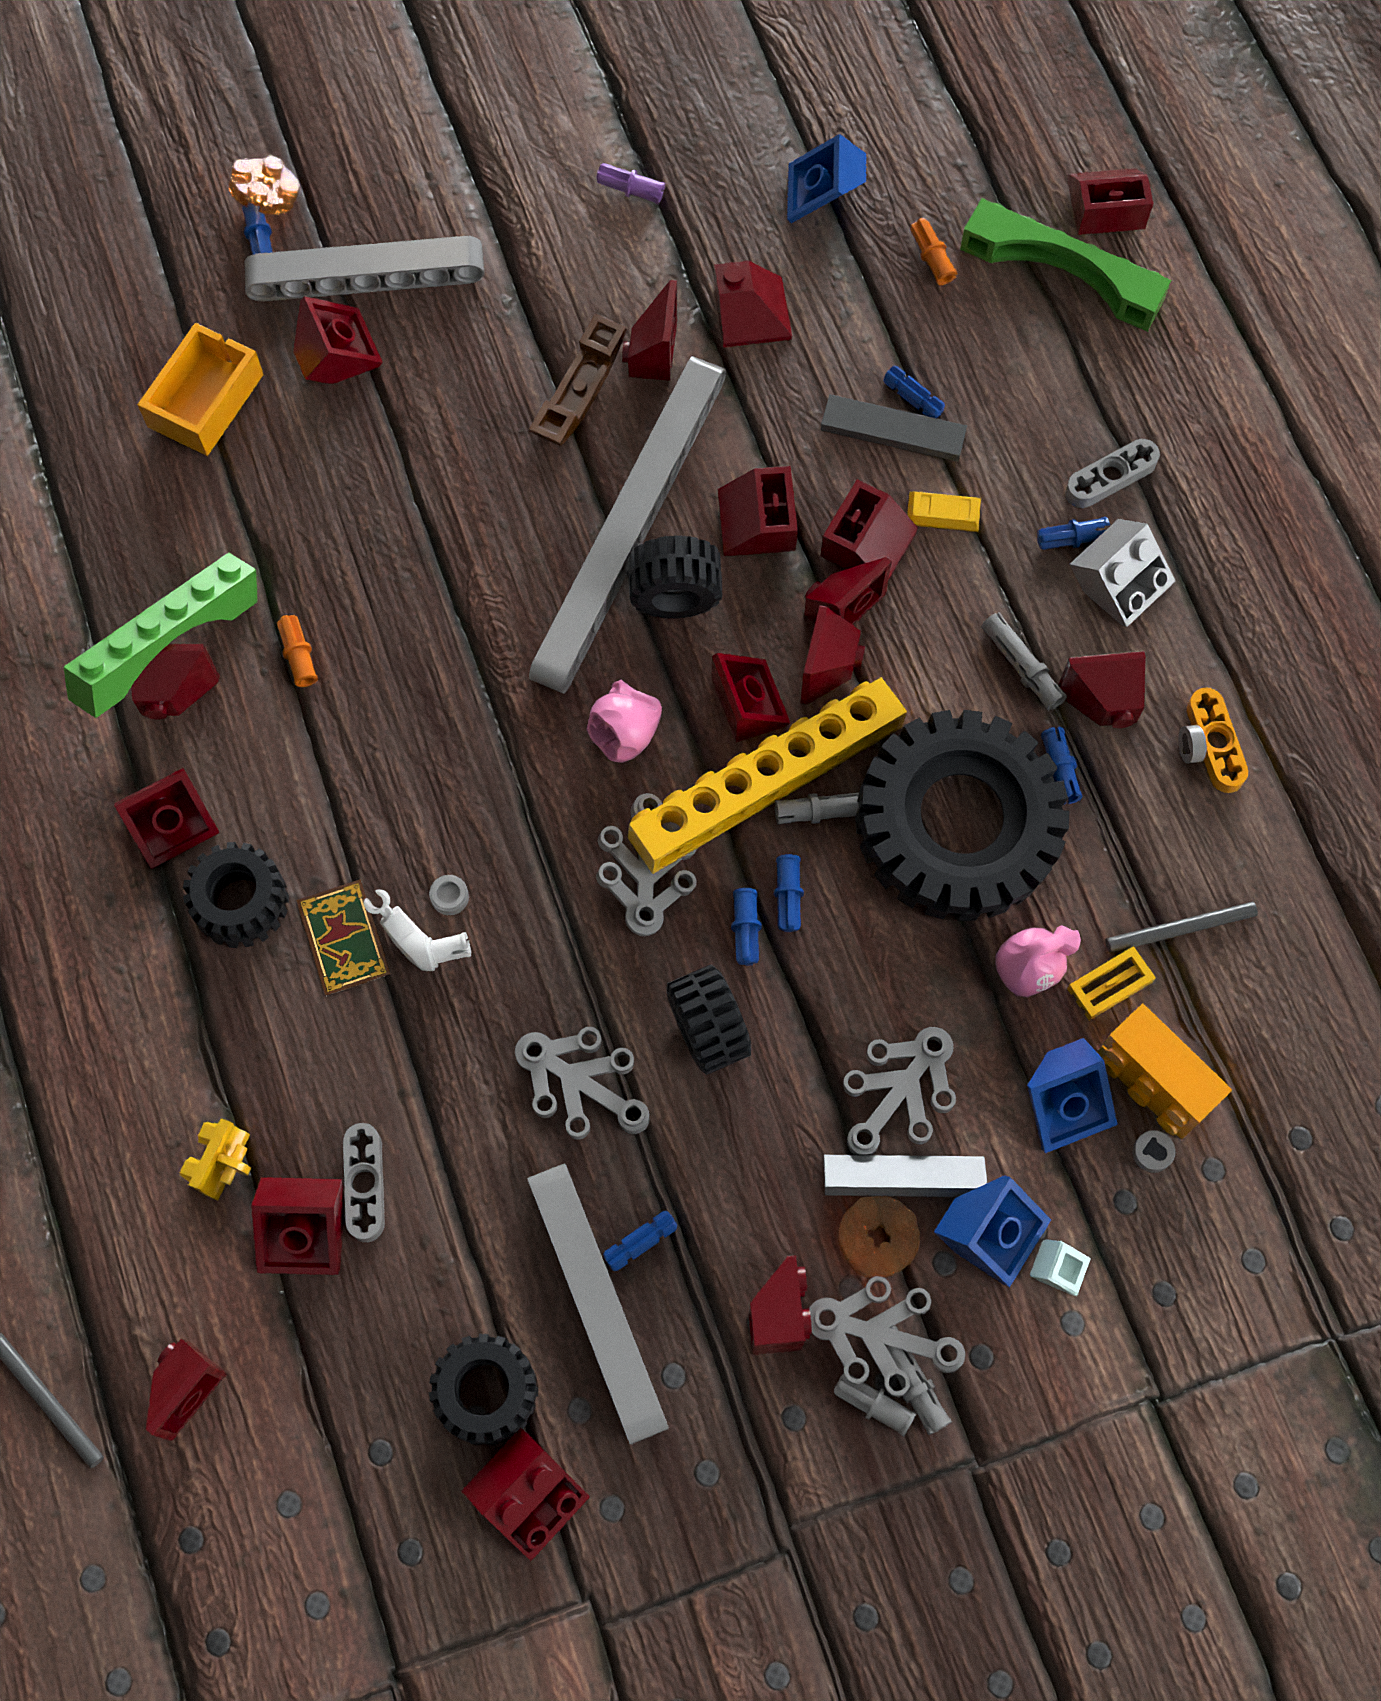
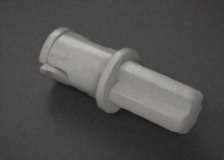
M844 1374L835 1386L834 1393L836 1396L865 1412L868 1420L873 1417L899 1432L903 1437L916 1416V1412L910 1411L884 1395L885 1390L882 1388L879 1392L865 1383L859 1385L851 1384L847 1381Z

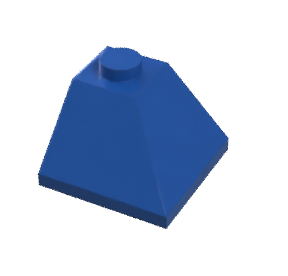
M838 134L790 162L788 171L787 220L793 223L865 183L866 153Z
M1082 1038L1048 1051L1027 1085L1041 1147L1045 1153L1118 1125L1105 1062L1093 1047Z
M1004 1175L955 1198L934 1233L956 1254L1003 1285L1010 1287L1051 1219L1011 1177Z

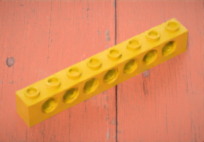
M882 677L872 683L865 681L856 686L851 691L850 696L841 701L834 699L821 708L820 713L812 718H800L790 726L788 732L779 737L777 735L769 736L759 744L757 750L748 755L745 753L738 754L727 763V767L719 772L714 773V771L705 773L688 790L684 792L682 790L674 791L657 808L653 810L646 808L638 812L631 819V823H629L628 839L651 873L654 874L775 803V800L782 799L902 728L907 710ZM861 714L867 720L858 721L854 719L851 715ZM821 732H831L837 738L827 739L821 735ZM798 749L803 751L806 756L795 757L789 751ZM767 767L772 769L775 774L766 776L761 774L758 769ZM729 786H738L744 792L741 794H732L726 788ZM706 804L711 807L712 811L701 813L694 806ZM672 822L681 829L676 832H669L662 825Z

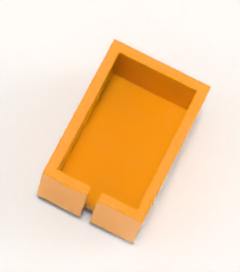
M194 323L137 404L147 427L208 456L264 375L257 353L229 338L225 342L222 335Z
M1143 1003L1108 1036L1097 1051L1104 1059L1107 1074L1112 1078L1118 1077L1129 1088L1127 1091L1130 1097L1142 1107L1147 1105L1158 1116V1124L1168 1134L1172 1136L1176 1134L1181 1140L1232 1091L1207 1064Z

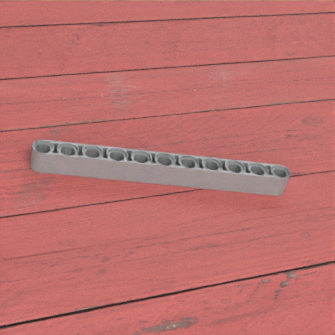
M694 356L689 359L533 660L529 672L530 680L563 694L570 687L629 571L628 559L630 552L634 551L636 546L643 544L722 388L726 376L725 368Z

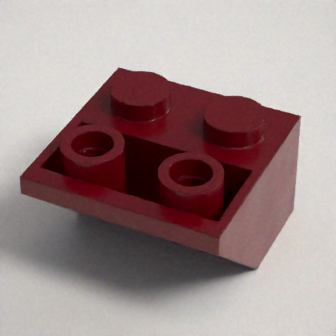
M1135 168L1068 174L1067 181L1078 235L1146 229L1154 204L1147 174Z
M791 466L754 468L718 488L723 556L796 551L798 529Z
M857 479L823 535L820 557L845 569L888 557L892 561L889 581L918 532V527L889 494Z
M796 1255L787 1256L750 1302L748 1318L752 1355L801 1351L805 1339H810V1334H812L810 1309H802L801 1298L805 1297V1292H807L805 1266L797 1267Z
M522 1428L509 1439L461 1491L477 1510L530 1561L534 1559L590 1498Z

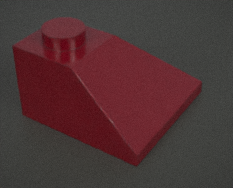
M751 261L714 265V294L723 348L792 340L791 325L781 276Z
M670 280L632 326L630 342H623L622 363H628L629 377L671 380L677 329V280Z
M305 296L301 299L293 352L306 380L335 384L380 367L383 361L359 308Z
M884 557L833 573L822 583L820 581L815 582L805 594L804 615L815 623L819 606L821 605L828 607L854 625L886 595L892 561L888 557Z
M819 606L803 673L800 703L809 704L851 680L854 666L861 668L866 646L859 645L861 631L826 606Z
M168 644L147 664L131 686L132 700L142 716L155 720L165 719L167 716H179L219 682V674L204 644Z
M1145 652L1069 658L1058 684V687L1067 695L1065 701L1099 726L1112 725L1113 728L1120 729L1137 723L1144 710Z
M182 1338L177 1344L175 1342L169 1344L157 1359L159 1366L153 1372L146 1430L151 1435L169 1441L174 1440L227 1375L224 1370L194 1345Z

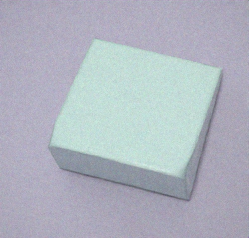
M1045 1239L1041 1243L1030 1276L1068 1294L1077 1296L1091 1258L1062 1241Z

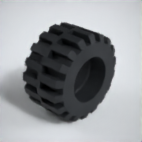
M664 536L645 541L644 544L636 546L634 551L630 552L628 559L630 603L639 612L647 613V615L668 619L693 617L710 611L711 608L716 607L719 601L722 600L720 552H718V548L715 545H710V542L691 536Z
M227 842V848L222 850L219 845L211 847L213 853L209 856L202 853L197 857L200 864L197 867L191 865L187 871L191 880H184L183 889L187 894L183 896L184 904L189 909L188 913L205 936H210L213 942L222 945L225 941L229 948H238V943L242 942L245 947L254 946L253 939L259 937L262 942L269 938L266 932L270 928L276 932L281 926L277 920L278 917L285 918L288 911L284 903H289V894L285 889L287 887L277 866L272 859L268 858L263 850L258 848L255 851L251 844L243 843L242 847L239 848L236 842ZM239 880H248L256 883L255 894L244 907L232 911L217 908V900L221 891L230 883Z
M710 964L667 983L666 993L673 1015L696 1065L702 1072L708 1075L751 1056V1040L745 1022L727 982L717 968Z
M479 1334V1337L476 1338L467 1336L462 1338V1343L456 1346L454 1344L450 1345L446 1349L448 1353L444 1358H438L435 1363L437 1366L435 1374L431 1373L429 1383L432 1385V1392H429L430 1402L433 1403L435 1409L433 1412L436 1418L440 1420L443 1427L451 1434L473 1445L487 1444L491 1446L498 1444L499 1441L504 1439L508 1441L520 1428L523 1429L528 1424L526 1421L530 1414L533 1415L536 1408L535 1399L538 1397L537 1378L529 1360L514 1343L511 1344L500 1336L496 1338L490 1337L489 1334ZM484 1365H491L500 1369L505 1374L509 1385L508 1395L503 1405L495 1412L488 1415H476L468 1411L462 1404L460 1398L461 1384L466 1375L473 1369Z

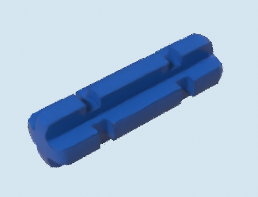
M892 366L884 375V383L892 390L897 388V394L916 409L920 410L922 408L924 410L922 413L925 416L937 419L944 411V402L936 396L930 397V391L911 376L906 378V373L898 366Z
M668 1211L661 1212L653 1218L654 1222L651 1224L645 1223L621 1240L622 1244L619 1246L614 1244L603 1253L605 1261L613 1271H618L627 1265L629 1258L634 1260L659 1243L661 1236L666 1238L676 1231L677 1223Z

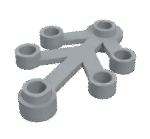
M649 793L638 796L631 806V817L633 818L638 812L644 810L643 803H650L655 809L662 805L661 800ZM607 826L598 836V845L602 850L610 852L636 881L637 896L620 880L622 872L615 863L607 862L599 868L596 874L597 882L600 886L608 888L626 908L625 921L633 933L639 936L653 935L663 924V911L680 896L689 895L696 886V878L690 871H679L672 879L671 886L653 899L654 883L681 860L691 858L697 849L652 874L640 855L638 854L637 859L622 843V832L617 827ZM604 835H613L616 839V843H607L604 838ZM609 870L613 872L615 880L605 879L603 871ZM678 879H686L689 882V888H682L678 883ZM639 911H647L651 915V921L642 920Z
M585 1027L578 1035L550 1040L542 1033H528L518 1041L515 1048V1056L518 1064L523 1069L531 1072L535 1092L533 1109L539 1117L549 1118L557 1110L556 1099L549 1092L546 1071L548 1070L561 1079L568 1114L566 1130L571 1138L583 1139L590 1132V1123L583 1113L579 1091L618 1115V1123L625 1132L638 1134L647 1128L650 1120L649 1110L643 1102L635 1099L625 1101L590 1078L612 1072L618 1074L629 1073L634 1067V1056L630 1050L618 1048L613 1051L611 1056L568 1064L557 1056L579 1050L586 1053H594L600 1048L602 1040L600 1032L596 1028ZM585 1035H594L597 1038L596 1043L592 1046L584 1045L582 1039ZM533 1045L542 1048L541 1054L537 1057H531L527 1054L528 1049ZM620 1055H625L630 1059V1062L625 1067H619L615 1064V1059ZM549 1099L552 1101V1107L547 1111H541L538 1109L539 1101ZM637 1109L640 1111L641 1116L636 1121H630L626 1118L627 1111ZM575 1120L583 1121L586 1125L585 1129L579 1133L573 1132L570 1129L572 1122Z
M928 1027L918 1033L915 1041L888 1044L884 1040H874L869 1044L866 1056L871 1064L882 1066L889 1059L914 1058L905 1070L866 1075L859 1070H852L846 1074L843 1088L850 1096L857 1097L865 1091L892 1088L866 1123H859L851 1128L847 1137V1146L852 1154L873 1155L876 1152L880 1143L879 1132L905 1098L910 1122L907 1130L909 1139L915 1144L928 1142L933 1128L925 1117L919 1082L920 1077L928 1067L934 1089L930 1101L932 1108L938 1113H947L952 1110L956 1102L955 1093L948 1086L945 1062L950 1059L953 1053V1041L945 1030L938 1027ZM936 1040L940 1043L941 1049L937 1052L930 1051L927 1047V1042ZM875 1047H881L885 1050L886 1056L882 1059H877L872 1055L871 1050ZM857 1077L862 1081L863 1086L857 1090L852 1089L848 1084V1080ZM939 1094L947 1095L950 1099V1104L948 1106L939 1105L936 1101V1096ZM916 1125L924 1126L927 1130V1135L922 1138L915 1136L913 1127ZM860 1132H866L871 1136L872 1141L867 1145L860 1144L857 1140V1135Z
M876 1276L871 1278L867 1282L866 1288L841 1302L833 1298H821L815 1301L809 1308L812 1334L821 1340H830L844 1365L845 1378L851 1384L859 1385L864 1383L869 1376V1367L863 1359L856 1357L845 1333L863 1339L885 1379L884 1386L886 1391L895 1397H900L907 1393L910 1380L904 1371L898 1369L886 1346L931 1358L934 1366L945 1373L957 1371L965 1360L964 1347L954 1338L945 1337L935 1342L891 1329V1327L914 1314L922 1315L929 1310L931 1297L922 1288L912 1289L905 1300L868 1321L850 1316L872 1302L883 1303L889 1298L891 1286L883 1277ZM874 1283H882L886 1287L885 1295L882 1297L873 1296L870 1292L871 1286ZM916 1294L924 1296L926 1306L922 1309L914 1308L910 1302L912 1296ZM825 1311L832 1312L836 1318L835 1322L830 1326L822 1325L819 1321L821 1313ZM946 1346L952 1347L956 1351V1359L952 1362L944 1361L940 1355L942 1348ZM858 1363L863 1366L865 1370L863 1377L854 1379L849 1375L848 1369L852 1364ZM895 1375L901 1376L905 1381L904 1389L901 1391L892 1390L889 1386L891 1377Z

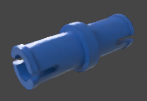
M1055 727L1044 730L1040 736L1043 740L1045 751L1050 755L1058 768L1053 775L1054 782L1064 781L1068 795V804L1075 803L1081 800L1083 795L1074 770L1077 767L1076 759L1070 755L1065 730L1062 727H1057V734Z

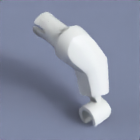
M380 889L375 891L383 900L381 908L374 907L369 899H364L366 910L369 913H380L383 916L380 924L406 958L422 971H435L438 963L471 957V947L469 940L466 941L468 939L466 932L432 940L431 937L428 938L399 906L393 909L390 908V897L386 891Z

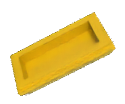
M913 491L909 492L907 515L916 526L978 532L981 498Z

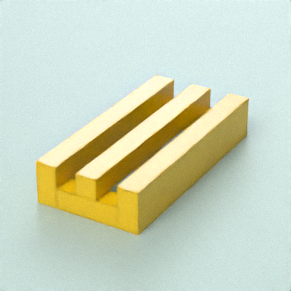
M1133 946L1069 984L1067 990L1071 995L1074 994L1077 999L1076 1003L1080 1008L1083 1007L1086 1012L1085 1016L1090 1021L1153 983L1156 977ZM1132 960L1134 966L1089 993L1085 994L1082 988L1127 961ZM1140 972L1143 976L1099 1004L1092 1005L1091 1001Z

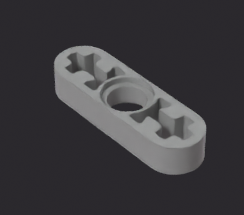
M1138 439L1077 471L1068 481L1065 490L1066 499L1075 507L1086 508L1149 475L1154 471L1159 460V448L1150 440ZM1137 453H1138L1141 457H1142V456H1145V455H1147V456L1149 457L1148 460H1147V462H1146L1143 458H1141V459H1139V460H1137V461H1135V462H1133V461H1134V459H1135ZM1115 467L1120 470L1122 477L1118 480H1110L1103 474V469ZM1077 485H1079L1081 488H1086L1091 485L1088 494H1086V492L1083 490L1077 492Z
M357 1123L346 1131L343 1138L345 1223L348 1232L356 1240L371 1242L382 1234L385 1226L382 1140L373 1126L366 1123ZM365 1133L369 1140H373V1144L366 1145V1159L368 1161L375 1159V1163L362 1162L352 1166V1161L361 1162L360 1151L352 1143L359 1140L360 1134ZM361 1172H370L375 1177L374 1187L367 1193H358L353 1188V1180ZM376 1199V1204L367 1203L368 1215L371 1219H376V1222L369 1225L368 1232L363 1233L362 1229L355 1225V1221L362 1219V1207L360 1204L353 1206V1201L369 1202Z

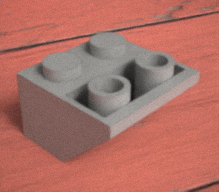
M1117 519L1069 564L1083 592L1125 627H1128L1175 582L1169 566L1146 523Z

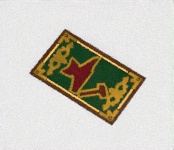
M361 879L296 900L325 996L390 975L372 914L364 906L366 895Z

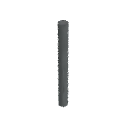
M1252 901L1105 939L1106 947L1109 953L1129 949L1133 946L1137 947L1255 917L1258 914L1257 907Z
M0 1333V1359L86 1464L91 1469L97 1466L104 1459L102 1453L6 1337Z

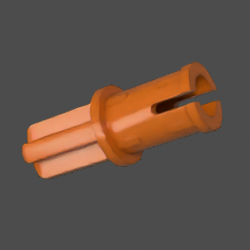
M925 218L918 219L911 225L910 230L922 251L920 257L922 261L927 262L938 285L948 284L956 278L955 275L958 273L945 252L946 245L944 242H939L929 221Z
M284 615L277 622L284 645L283 657L289 661L295 685L297 687L310 686L318 681V676L315 673L309 654L312 650L311 645L305 641L298 617L296 615Z

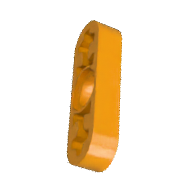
M1200 688L1190 698L1187 704V714L1191 725H1198L1204 731L1207 751L1203 760L1213 786L1221 792L1232 793L1239 790L1247 779L1248 766L1223 697L1212 688ZM1201 700H1204L1206 705L1213 706L1209 713L1211 723L1206 726L1203 725L1206 724L1209 717L1205 708H1198ZM1211 732L1223 734L1227 740V746L1224 748L1213 747L1208 742L1207 735ZM1228 754L1231 755L1226 760L1229 772L1237 773L1233 781H1231L1229 776H1222L1221 774L1225 769L1223 758Z

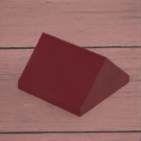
M716 653L712 656L711 679L736 743L786 727L790 724L766 659Z
M184 768L114 804L151 869L220 833Z

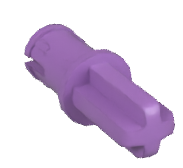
M603 163L597 172V182L599 184L623 191L626 197L634 195L655 202V204H659L662 199V190L665 188V183L638 175L637 170L633 169L632 172Z

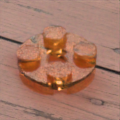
M267 156L264 159H238L234 161L229 190L241 205L248 208V203L259 206L260 213L270 215L283 214L293 208L300 185L293 173L284 167V162L275 156Z
M888 1196L863 1197L856 1201L844 1214L838 1230L840 1250H842L843 1256L851 1268L868 1278L876 1276L888 1278L900 1273L909 1266L915 1258L920 1244V1231L916 1215L903 1203ZM878 1226L885 1228V1234L890 1236V1243L883 1242L880 1248L874 1247L873 1239L867 1236L869 1230L875 1231Z

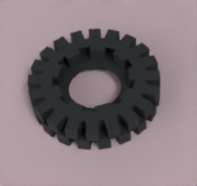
M951 710L935 712L931 714L928 722L923 723L919 717L904 725L898 736L893 733L881 746L878 755L873 758L858 795L859 809L855 815L856 833L863 835L860 849L866 863L874 862L877 866L874 876L885 889L894 885L900 891L896 899L913 909L918 902L927 906L925 915L943 920L948 913L956 914L957 921H976L982 913H987L988 918L1005 913L1012 904L1015 903L1018 906L1028 898L1037 886L1043 882L1059 859L1066 843L1062 838L1069 830L1070 811H1065L1062 808L1068 799L1064 781L1054 782L1052 776L1058 768L1048 753L1040 757L1035 754L1034 749L1038 745V741L1026 731H1023L1018 738L1009 733L1013 723L998 716L993 718L991 724L982 722V712L963 710L959 718H952ZM953 775L974 777L987 784L995 792L1003 809V826L999 836L990 846L975 853H955L941 847L928 835L922 823L921 804L927 790L942 778Z

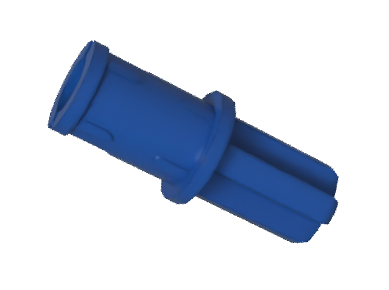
M250 198L242 203V211L244 212L246 222L244 234L250 241L252 255L273 252L270 241L271 226L266 223L263 202L257 198Z
M1107 517L1082 522L1072 519L1069 520L1068 524L1039 529L1037 531V543L1042 550L1065 546L1079 548L1082 543L1094 542L1106 531H1096V529L1109 526L1110 522Z
M792 854L780 855L776 858L777 888L774 889V896L777 898L778 928L784 932L798 931L801 927L800 898L804 896V890L800 888L801 858Z
M739 888L733 891L735 921L731 924V930L735 932L736 961L740 965L752 966L759 961L758 931L762 929V923L757 919V891L753 888Z

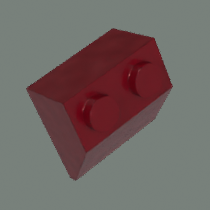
M261 1177L251 1205L257 1273L339 1275L344 1221L342 1179Z

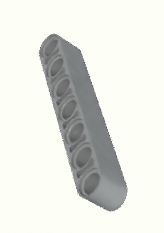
M472 236L260 253L250 255L245 259L246 295L256 301L470 284L478 282L484 277L482 243L478 238Z
M561 1164L527 1178L629 1444H634L669 1429L566 1164Z

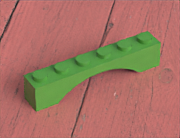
M981 198L964 228L960 250L989 263L1007 260H1028L1064 269L1081 278L1095 289L1109 305L1117 319L1147 332L1165 300L1172 281L1163 277L1158 272L1149 271L1123 257L1112 255L1093 244L1082 242L1068 236L1061 230L1052 229L1036 222L1031 217L1022 216L1006 209L1001 204L992 203Z
M227 553L64 666L68 700L94 718L99 717L125 698L134 681L147 664L175 638L189 629L208 621L233 620L256 604V569L231 553Z

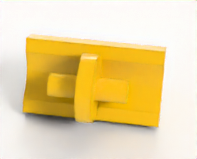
M222 1118L218 1124L205 1122L198 1134V1142L205 1146L206 1150L201 1160L193 1157L186 1159L179 1172L180 1176L189 1181L188 1185L212 1199L219 1200L225 1185H231L236 1172L248 1176L251 1170L250 1166L242 1162L248 1150L244 1146L250 1134Z

